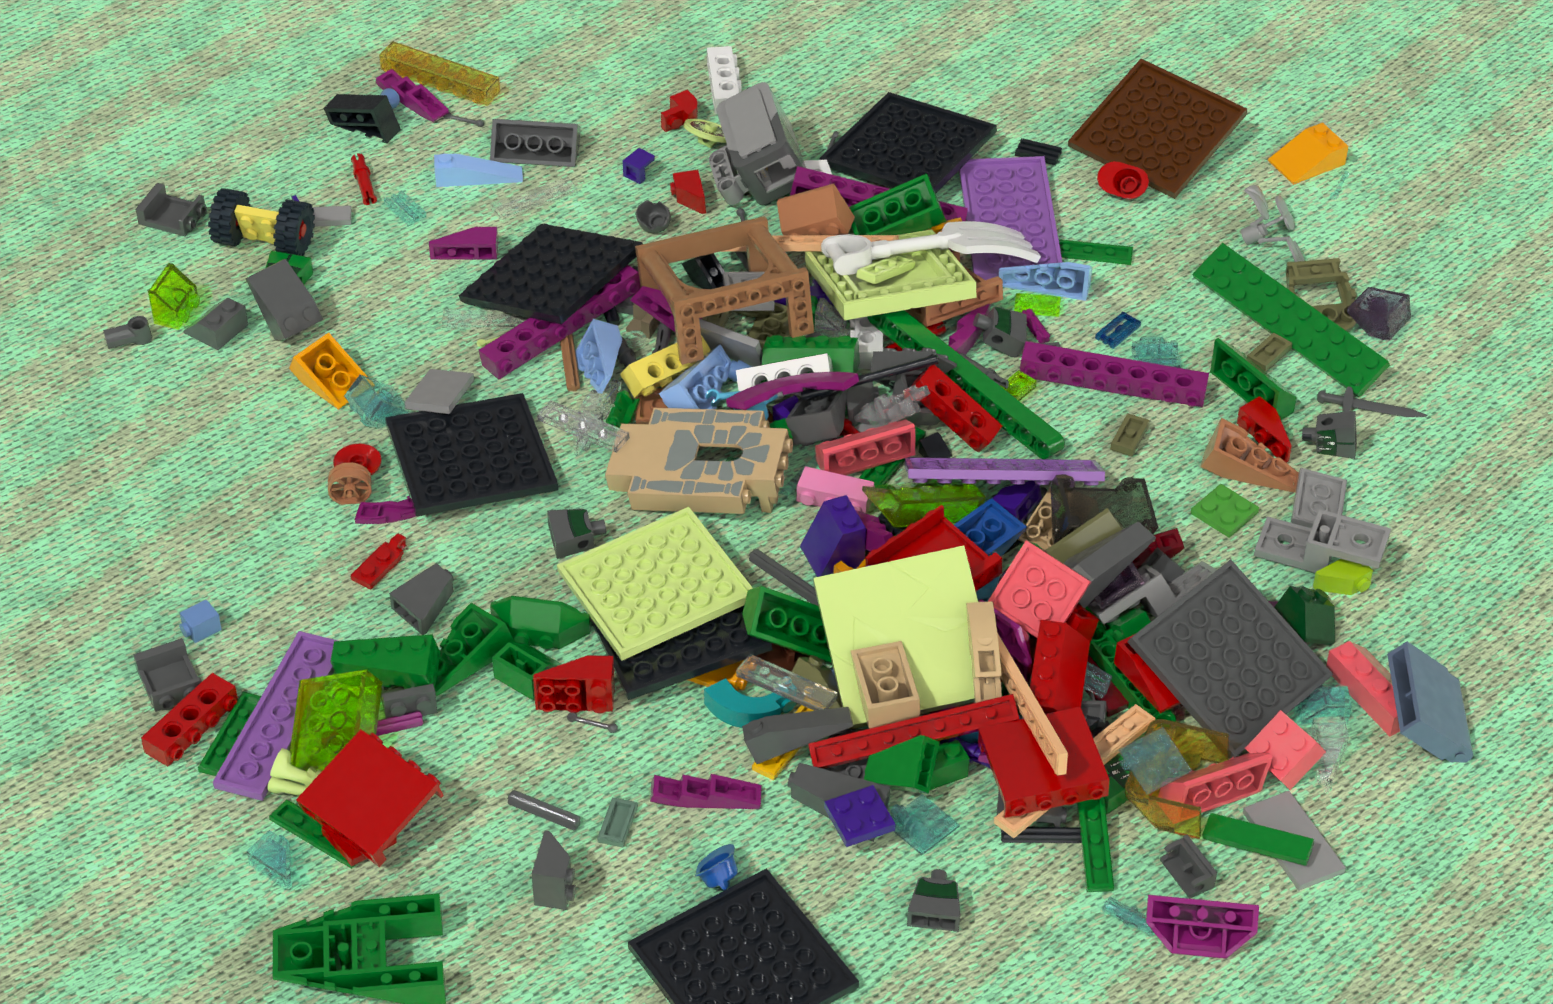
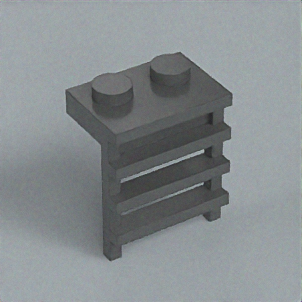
M377 683L385 718L402 716L403 714L420 711L422 716L438 713L433 684L408 689L400 687L384 691V688L388 687H382L380 683Z

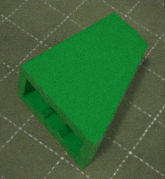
M919 735L872 754L868 757L864 780L890 786V789L929 794L940 742L927 736Z

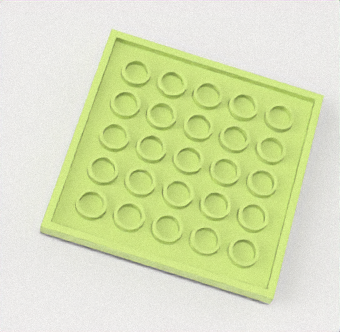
M690 507L557 564L559 574L586 612L590 614L591 619L621 661L744 606L748 590L753 589Z

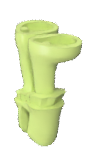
M282 748L272 766L270 773L272 777L267 789L275 794L283 792L300 796L322 771L319 769L316 771L313 767H310L308 771L296 768L291 765L290 751Z

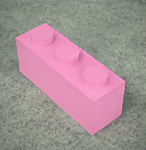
M805 466L797 484V502L808 506L821 507L824 501L847 495L856 511L868 513L874 498L873 481Z

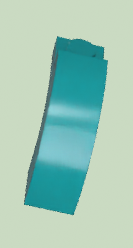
M725 678L704 689V705L721 721L742 728L743 725L753 720H759L766 716L781 715L782 712H790L797 705V689L792 684H789L763 697H749L736 691Z

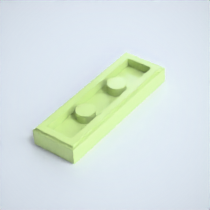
M896 254L858 269L856 277L872 284H877L914 269L915 261Z

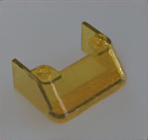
M1165 719L1151 722L1125 783L1126 798L1155 828L1200 839L1201 807L1159 798L1158 795L1162 782L1173 778L1175 771L1186 773L1195 771L1200 766L1202 760L1213 763L1229 760V734Z

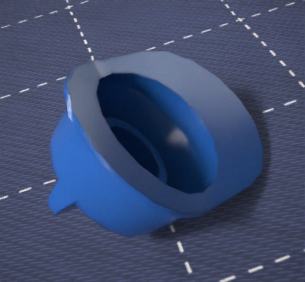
M724 845L708 854L699 862L695 877L699 876L709 888L720 886L723 890H726L730 886V880L738 873L733 856L735 851L734 845Z

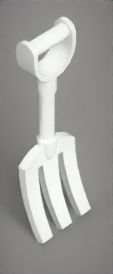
M976 221L948 222L944 225L942 232L937 234L893 241L881 240L871 242L863 236L846 234L827 237L821 243V251L825 256L833 260L834 270L839 275L856 274L858 269L872 264V260L936 248L941 250L950 248L963 254H1007L1038 263L1041 258L1037 251L1032 250L1033 246L1030 242L1024 240L1025 237L1021 232L997 224Z

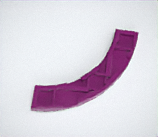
M814 372L787 376L747 388L727 398L726 403L729 408L747 410L756 404L769 400L779 392H782L783 395L802 392L803 387L818 390L845 391L858 383L859 377L858 373Z
M407 496V499L399 502H360L355 516V524L393 523L416 517L409 496Z

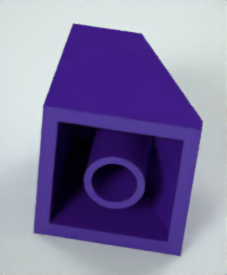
M847 495L823 502L800 545L817 577L834 574V565L840 561L853 569H857L865 559L866 527Z

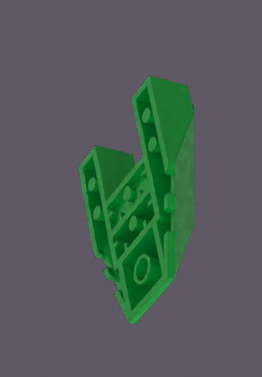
M440 893L357 900L351 902V906L335 912L334 909L323 912V916L308 922L306 919L273 930V980L402 1004H446L443 961L387 966L386 940L443 935Z

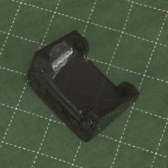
M1066 474L1056 475L1051 482L1053 545L1106 508L1112 512L1124 528L1137 521L1152 534L1159 528L1145 479L1127 477L1121 480L1115 489L1075 487L1074 478Z

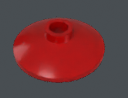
M351 444L343 447L336 453L333 465L335 467L342 463H357L366 467L371 475H373L381 466V455L371 445Z

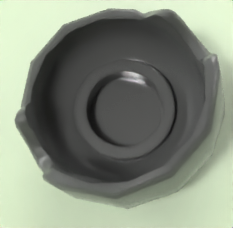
M646 200L638 206L635 212L638 224L648 233L664 231L671 221L670 210L661 201L652 203Z

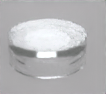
M630 331L624 335L627 345L634 351L641 350L646 346V335L643 332Z

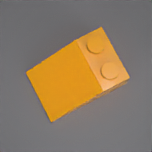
M1322 122L1303 130L1268 158V161L1294 185L1345 165L1349 146Z
M329 332L295 355L289 367L302 384L338 410L374 385Z

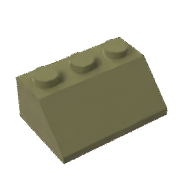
M1106 508L1046 549L1049 555L1064 563L1068 558L1123 530L1124 527L1112 512Z

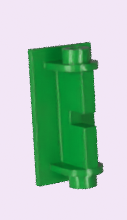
M625 390L617 393L614 402L615 406L612 407L606 419L607 426L609 427L607 436L618 434L621 424L631 423L640 401L639 398L632 400L629 393Z

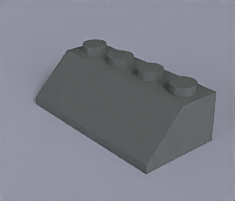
M492 119L490 160L503 163L575 167L580 146L581 127L578 124Z

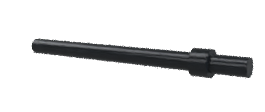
M936 354L859 375L858 383L851 387L939 364L938 356ZM811 388L802 391L801 397L802 400L818 396L823 398L831 396V393L840 390H818Z

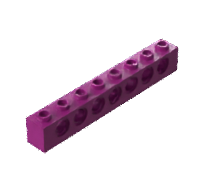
M797 166L790 196L834 184L848 207L890 189ZM939 201L946 221L960 217L962 221H966L968 208Z
M627 265L563 324L535 318L525 320L479 349L482 366L498 380L564 339L567 335L569 336L635 294L641 288L639 272Z
M1025 341L1019 376L1111 393L1186 404L1192 407H1203L1209 373Z

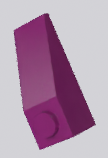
M472 227L429 241L430 260H497V227Z
M642 286L630 301L675 332L674 316L665 296L660 290Z

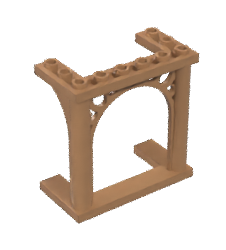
M765 216L635 246L640 286L660 290L671 308L674 316L679 361L682 365L704 360L699 318L786 298L789 334L791 337L814 333L808 270L805 267L798 269L770 234L768 220ZM746 246L749 272L765 273L753 280L715 289H700L681 282L669 266V263Z

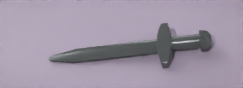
M1349 386L1344 396L1326 393V390H1321L1317 394V401L1319 403L1328 402L1342 405V412L1350 411L1351 407L1402 417L1428 416L1410 408L1353 398V389Z

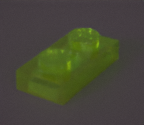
M1016 293L1014 311L1022 313L1023 310L1032 309L1035 315L1059 317L1061 297Z
M1018 370L1007 379L1009 382L1008 388L1001 387L1020 401L1036 388L1037 381Z

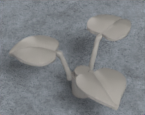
M1251 185L1247 187L1244 191L1254 201L1261 217L1250 223L1249 226L1241 229L1245 243L1250 245L1257 241L1259 244L1286 241L1294 261H1305L1297 242L1293 241L1291 237L1265 238V235H1268L1266 228L1281 220H1284L1288 230L1295 228L1294 219L1288 211L1284 199L1280 195L1275 198L1281 216L1266 224L1260 223L1263 219H1269L1268 204L1259 186Z

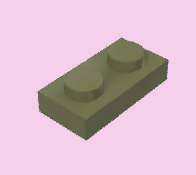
M1272 333L1249 353L1247 357L1266 372L1291 350L1292 342Z
M1127 413L1111 442L1110 450L1133 457L1149 427L1150 420Z

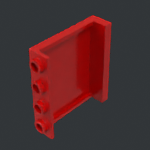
M940 505L936 509L927 512L916 523L908 525L897 536H892L878 549L872 550L865 557L866 566L964 546L975 591H978L1002 574V557L996 552L988 556L944 517V506Z
M1081 707L1045 714L1068 752L1067 771L1063 775L1057 776L1024 718L979 728L978 745L981 753H986L1004 803L1005 818L1022 816L1026 813L1040 810L1045 811L1058 806L1073 805L1077 802L1091 799L1096 800L1108 796L1109 777Z
M360 729L296 801L304 813L380 868L387 860L383 854L387 846L434 794L440 798L444 795L439 787L441 783L434 775L430 773L425 775L414 761L410 759L408 762L401 758L400 752L394 747L390 746L387 748L377 735L372 732L367 734Z

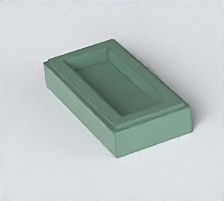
M612 797L597 837V842L623 848L638 808V802Z

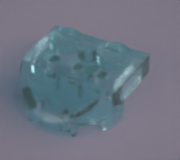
M1150 336L1140 338L1139 343L1136 341L1132 342V360L1181 368L1182 359L1178 354V343L1175 340L1164 342L1163 337Z

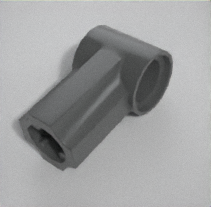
M144 316L132 317L126 325L103 330L108 349L131 343L145 345L152 340L149 323Z

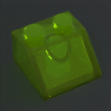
M172 263L166 265L148 290L153 321L156 325L179 330L183 323L188 322L190 313L193 309L198 308L200 303V296H198L196 285Z

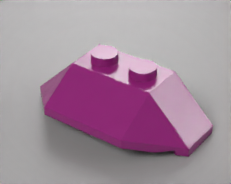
M994 608L997 633L1027 682L1030 680L1032 666L1029 635L1020 625Z
M1148 895L1146 923L1172 954L1227 959L1258 932L1259 905Z

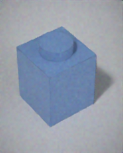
M207 600L180 612L182 622L179 624L180 630L186 638L190 636L195 643L222 630L219 614Z

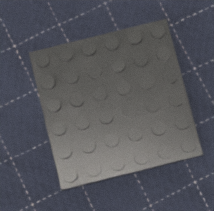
M1231 559L1127 641L1229 759L1235 758L1245 750L1246 746L1280 710L1285 714L1289 713L1333 675Z

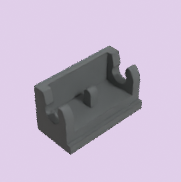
M1184 835L1181 839L1168 844L1164 848L1167 853L1160 857V861L1189 899L1215 888L1216 870L1188 835Z

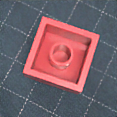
M1281 710L1245 748L1249 753H1270L1273 759L1268 771L1289 790L1326 753L1318 742Z

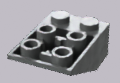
M883 348V351H873L870 372L929 357L937 353L936 350L931 348H922V351H916L911 348H903L902 351ZM937 354L939 364L935 365L942 372L947 373L957 367V363L949 360L948 356ZM924 367V368H921V369H917V370L924 371L927 367ZM896 375L875 382L894 389Z

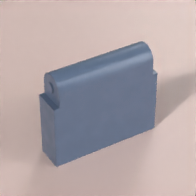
M1408 641L1389 652L1387 656L1400 733L1441 760L1446 759L1449 762L1461 763L1471 760L1473 751L1459 679L1450 674L1448 668Z

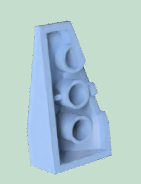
M445 153L434 155L436 187L523 182L522 166L461 154Z
M1062 262L999 269V277L1002 279L1003 287L1083 301L1087 300L1092 276V267L1089 265Z
M593 319L575 352L578 369L584 371V376L590 379V384L598 393L602 394L612 377L618 351L622 344V336L617 325Z
M720 344L704 356V360L697 361L668 384L659 395L668 408L716 409L717 406H711V402L716 398L711 396L705 399L706 393L710 389H715L722 393L720 390L722 384L727 381L732 361Z

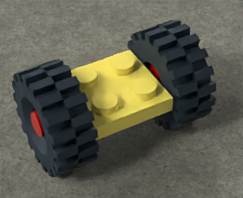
M226 188L218 190L217 196L213 198L214 203L210 207L212 210L209 213L210 222H208L210 239L214 243L237 246L240 244L241 239L245 237L249 240H262L274 244L276 252L299 256L305 255V251H307L308 246L311 244V238L314 235L312 232L315 228L313 223L315 215H313L314 208H312V204L287 199L282 203V207L278 210L279 212L251 207L250 199L247 197L248 194L243 191Z

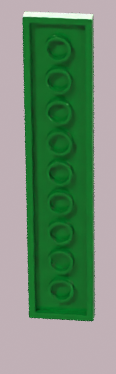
M1223 242L1192 274L1196 280L1270 334L1275 333L1292 342V350L1344 388L1352 387L1353 394L1357 397L1362 396L1390 366L1388 360Z

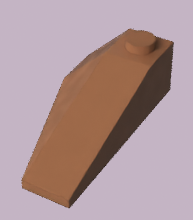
M1221 418L1204 451L1201 467L1223 478L1295 493L1299 472L1280 457L1274 458L1265 451L1267 447L1261 442L1257 445L1247 437L1249 433L1246 430Z

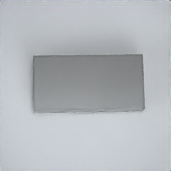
M351 206L312 207L314 208L313 215H315V220L313 223L315 227L351 225Z

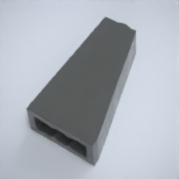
M803 763L798 764L796 772H791L788 779V787L791 788V798L827 818L829 816L824 809V801L874 785L886 808L890 800V786Z

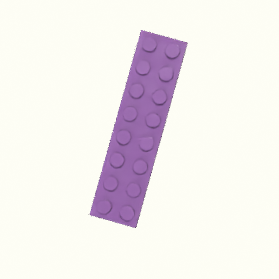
M298 631L213 780L215 789L263 801L268 792V783L272 777L270 776L271 769L279 751L282 748L291 751L334 673L330 660L334 641L338 640Z

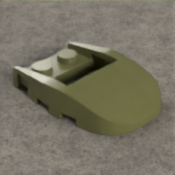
M1340 259L1287 262V289L1295 295V285L1336 282L1342 303L1312 307L1347 332L1351 331L1358 321L1353 313V310L1358 307L1355 302L1357 295L1355 289H1352L1349 284L1350 279L1347 273L1341 272L1339 268Z
M774 303V311H727L702 317V320L724 328L732 312L755 317L756 320L748 336L759 340L762 352L767 337L773 335L791 337L789 334L787 306L779 303Z

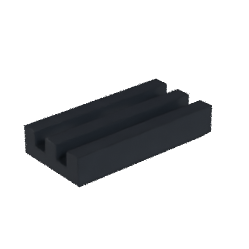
M1021 138L1018 148L1015 150V156L1017 157L1044 156L1046 164L1055 166L1062 154L1061 147Z

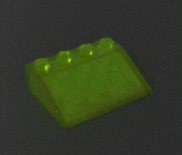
M958 482L905 483L862 487V491L894 527H907L911 523H916L927 512L936 509L940 505L944 506V517L952 524L957 523L984 504L986 498L976 485Z
M367 669L299 680L290 746L291 765L304 771H308L310 767H313L316 771L318 769L323 771L360 729L367 734L372 732L376 735L383 682Z

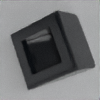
M938 432L921 439L919 442V453L924 458L952 457L946 443Z

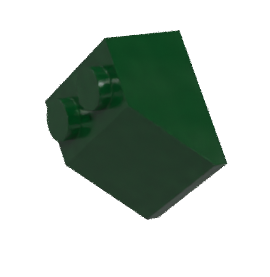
M1289 586L1274 606L1277 612L1304 642L1324 645L1335 643V606L1328 600L1329 596L1321 589L1314 590L1304 586Z

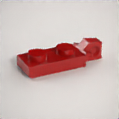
M397 533L390 539L389 543L384 542L351 574V580L371 590L401 560L404 554L403 549L407 546L406 537Z

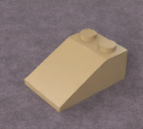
M902 641L851 650L862 707L869 729L920 717V698Z

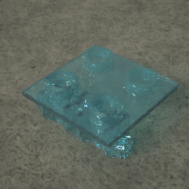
M1164 727L1118 750L1123 757V760L1120 761L1122 768L1133 772L1147 795L1192 772Z
M923 794L906 807L896 804L891 809L892 819L896 824L895 831L893 832L921 855L960 827L956 821Z

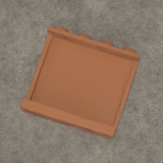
M952 252L960 262V252ZM964 267L976 281L977 298L911 308L904 311L927 327L984 305L1003 300V282L998 276L984 280Z

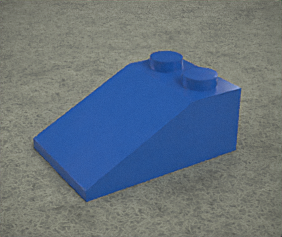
M992 498L954 524L988 556L996 552L1001 557L1027 528L1026 525Z

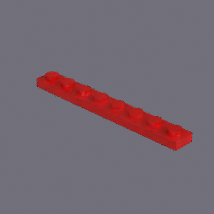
M1010 694L809 743L808 745L813 766L826 769L867 759L872 754L919 735L941 741L978 732L981 727L1019 720L1014 695Z

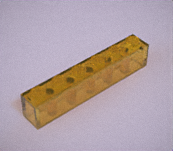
M394 41L379 54L380 67L384 72L393 69L402 78L407 76L412 81L433 87L441 92L453 94L458 98L468 99L476 104L488 106L500 93V82L497 76Z

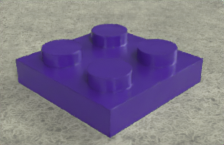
M874 785L824 801V809L846 847L895 831L896 824Z

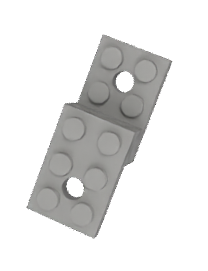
M1321 509L1317 512L1312 528L1267 516L1255 547L1254 556L1314 573L1328 566L1332 556L1379 569L1391 528ZM1356 540H1362L1365 544H1359ZM1279 541H1287L1290 544H1281Z
M1201 561L1167 584L1161 573L1146 564L1095 598L1088 607L1103 624L1115 621L1119 618L1121 612L1136 607L1140 602L1147 612L1157 618L1217 569ZM1134 578L1139 579V585L1135 589L1128 592V589L1133 587L1134 583L1131 582L1129 585L1125 584Z

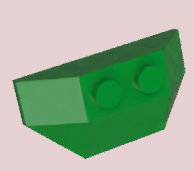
M509 596L499 601H493L490 604L491 615L506 623L515 643H526L543 649H561L590 634L591 631L590 614L581 613L578 609L563 602Z

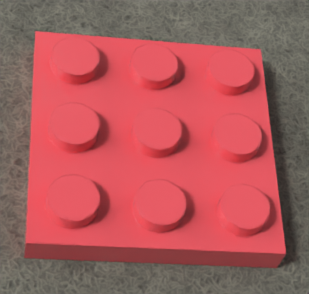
M1026 540L987 602L993 601V607L1020 625L1026 632L1038 638L1040 619L1066 623L1091 584V581Z

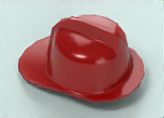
M1113 161L1106 163L1098 171L1097 181L1102 190L1123 199L1132 200L1140 197L1148 188V175L1143 169Z

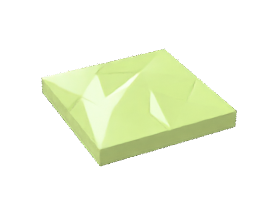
M931 229L898 236L900 240L934 235L936 233ZM936 248L899 254L914 260V269L877 284L857 278V273L839 275L834 270L833 260L825 256L822 251H805L807 269L844 320L977 298L976 281L949 249L941 250ZM885 258L872 260V264Z
M964 546L813 578L842 707H849L854 726L849 729L868 726L862 707L851 650L902 641L920 698V714L975 702L966 603L978 602Z

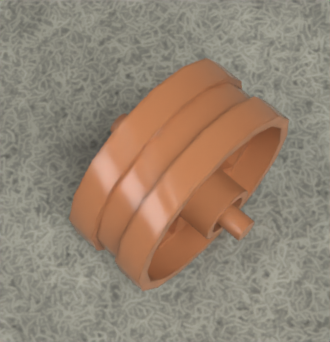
M342 463L330 470L328 475V495L333 501L341 505L360 504V502H365L370 497L372 492L371 473L366 467L357 463Z

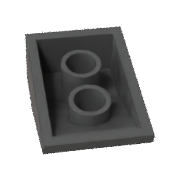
M286 259L245 278L275 340H285L323 320L313 297Z
M848 390L836 391L831 393V396L823 398L818 396L802 400V397H800L786 418L787 426L792 434L793 446L799 444L809 446L814 444L815 441L824 440L825 442L838 438L844 428Z

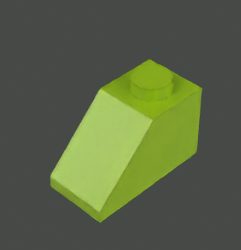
M1339 559L1316 571L1313 588L1315 590L1321 589L1324 592L1353 595L1359 591L1364 592L1371 585L1373 569L1366 565Z

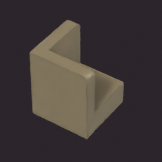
M634 304L633 319L626 327V331L650 339L657 330L660 321Z

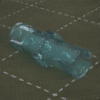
M1111 896L1105 902L1102 909L1103 913L1113 916L1122 921L1124 926H1131L1149 937L1154 934L1146 923V915L1139 912L1135 906L1129 907Z

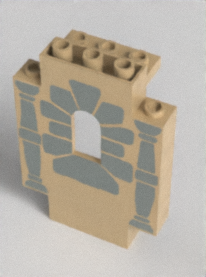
M653 408L649 424H621L605 477L609 490L628 492L632 510L678 512L690 507L693 512L744 514L746 505L750 504L751 496L759 498L762 512L772 513L773 505L778 502L779 488H782L784 485L783 473L784 470L788 469V454L793 451V440L789 438L787 429L770 428L769 421L765 419L764 411ZM699 446L733 447L743 451L742 456L734 461L696 460Z

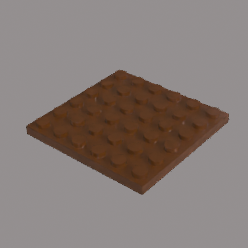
M1140 59L1068 140V147L1103 164L1115 161L1143 169L1148 175L1149 187L1176 199L1245 118L1247 108L1144 59Z

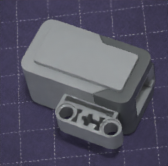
M761 82L722 101L716 108L727 145L714 151L709 157V163L716 186L729 205L739 203L747 191L751 192L759 205L768 204L791 192L797 166L806 168L791 122L769 85Z

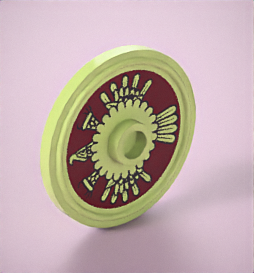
M701 119L685 120L684 128L698 136V143L712 148L717 142L726 143L721 125Z

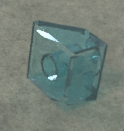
M363 375L357 377L344 395L350 403L349 407L358 413L361 417L360 421L369 428L374 426L381 429L386 426L385 417L413 412L412 410L405 409V401L393 386Z

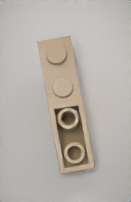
M993 601L966 603L974 701L977 703L1002 697L1000 653Z

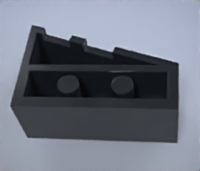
M337 94L323 108L331 125L351 132L355 130L366 133V137L371 138L375 136L383 139L382 142L386 144L401 130L387 95Z

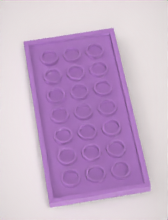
M1044 156L970 159L959 170L964 207L968 208L966 221L992 223L1021 232L1025 237L1024 240L1030 242L1033 246L1032 250L1037 251L1041 255L1038 263L1007 254L973 253L971 254L973 272L984 280H988L996 276L999 277L1000 268L1062 263Z
M905 458V469L908 479H913L914 483H927V479H936L937 483H952V479H960L962 483L974 484L976 479L986 480L988 484H1000L1001 480H1009L1011 484H1025V480H1033L1035 484L1048 485L1050 481H1059L1061 485H1074V481H1082L1084 485H1099V481H1105V471L1096 460Z

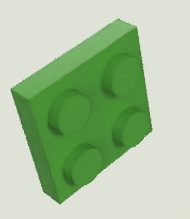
M1223 484L1218 485L1191 508L1193 516L1228 538L1259 512L1258 506Z

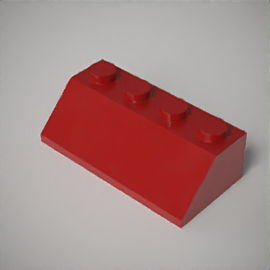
M1040 619L1030 689L1045 714L1081 707L1090 641L1067 623Z

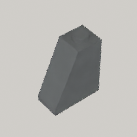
M435 563L389 593L391 609L421 635L426 634L454 592L452 574L449 570L443 569Z

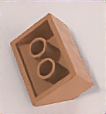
M834 184L777 200L781 233L783 235H846L849 233L855 218Z

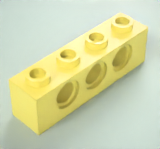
M701 335L703 354L705 356L711 349ZM677 343L629 364L620 375L634 398L642 394L646 397L656 391V388L659 386L665 388L696 362L682 365L679 361Z

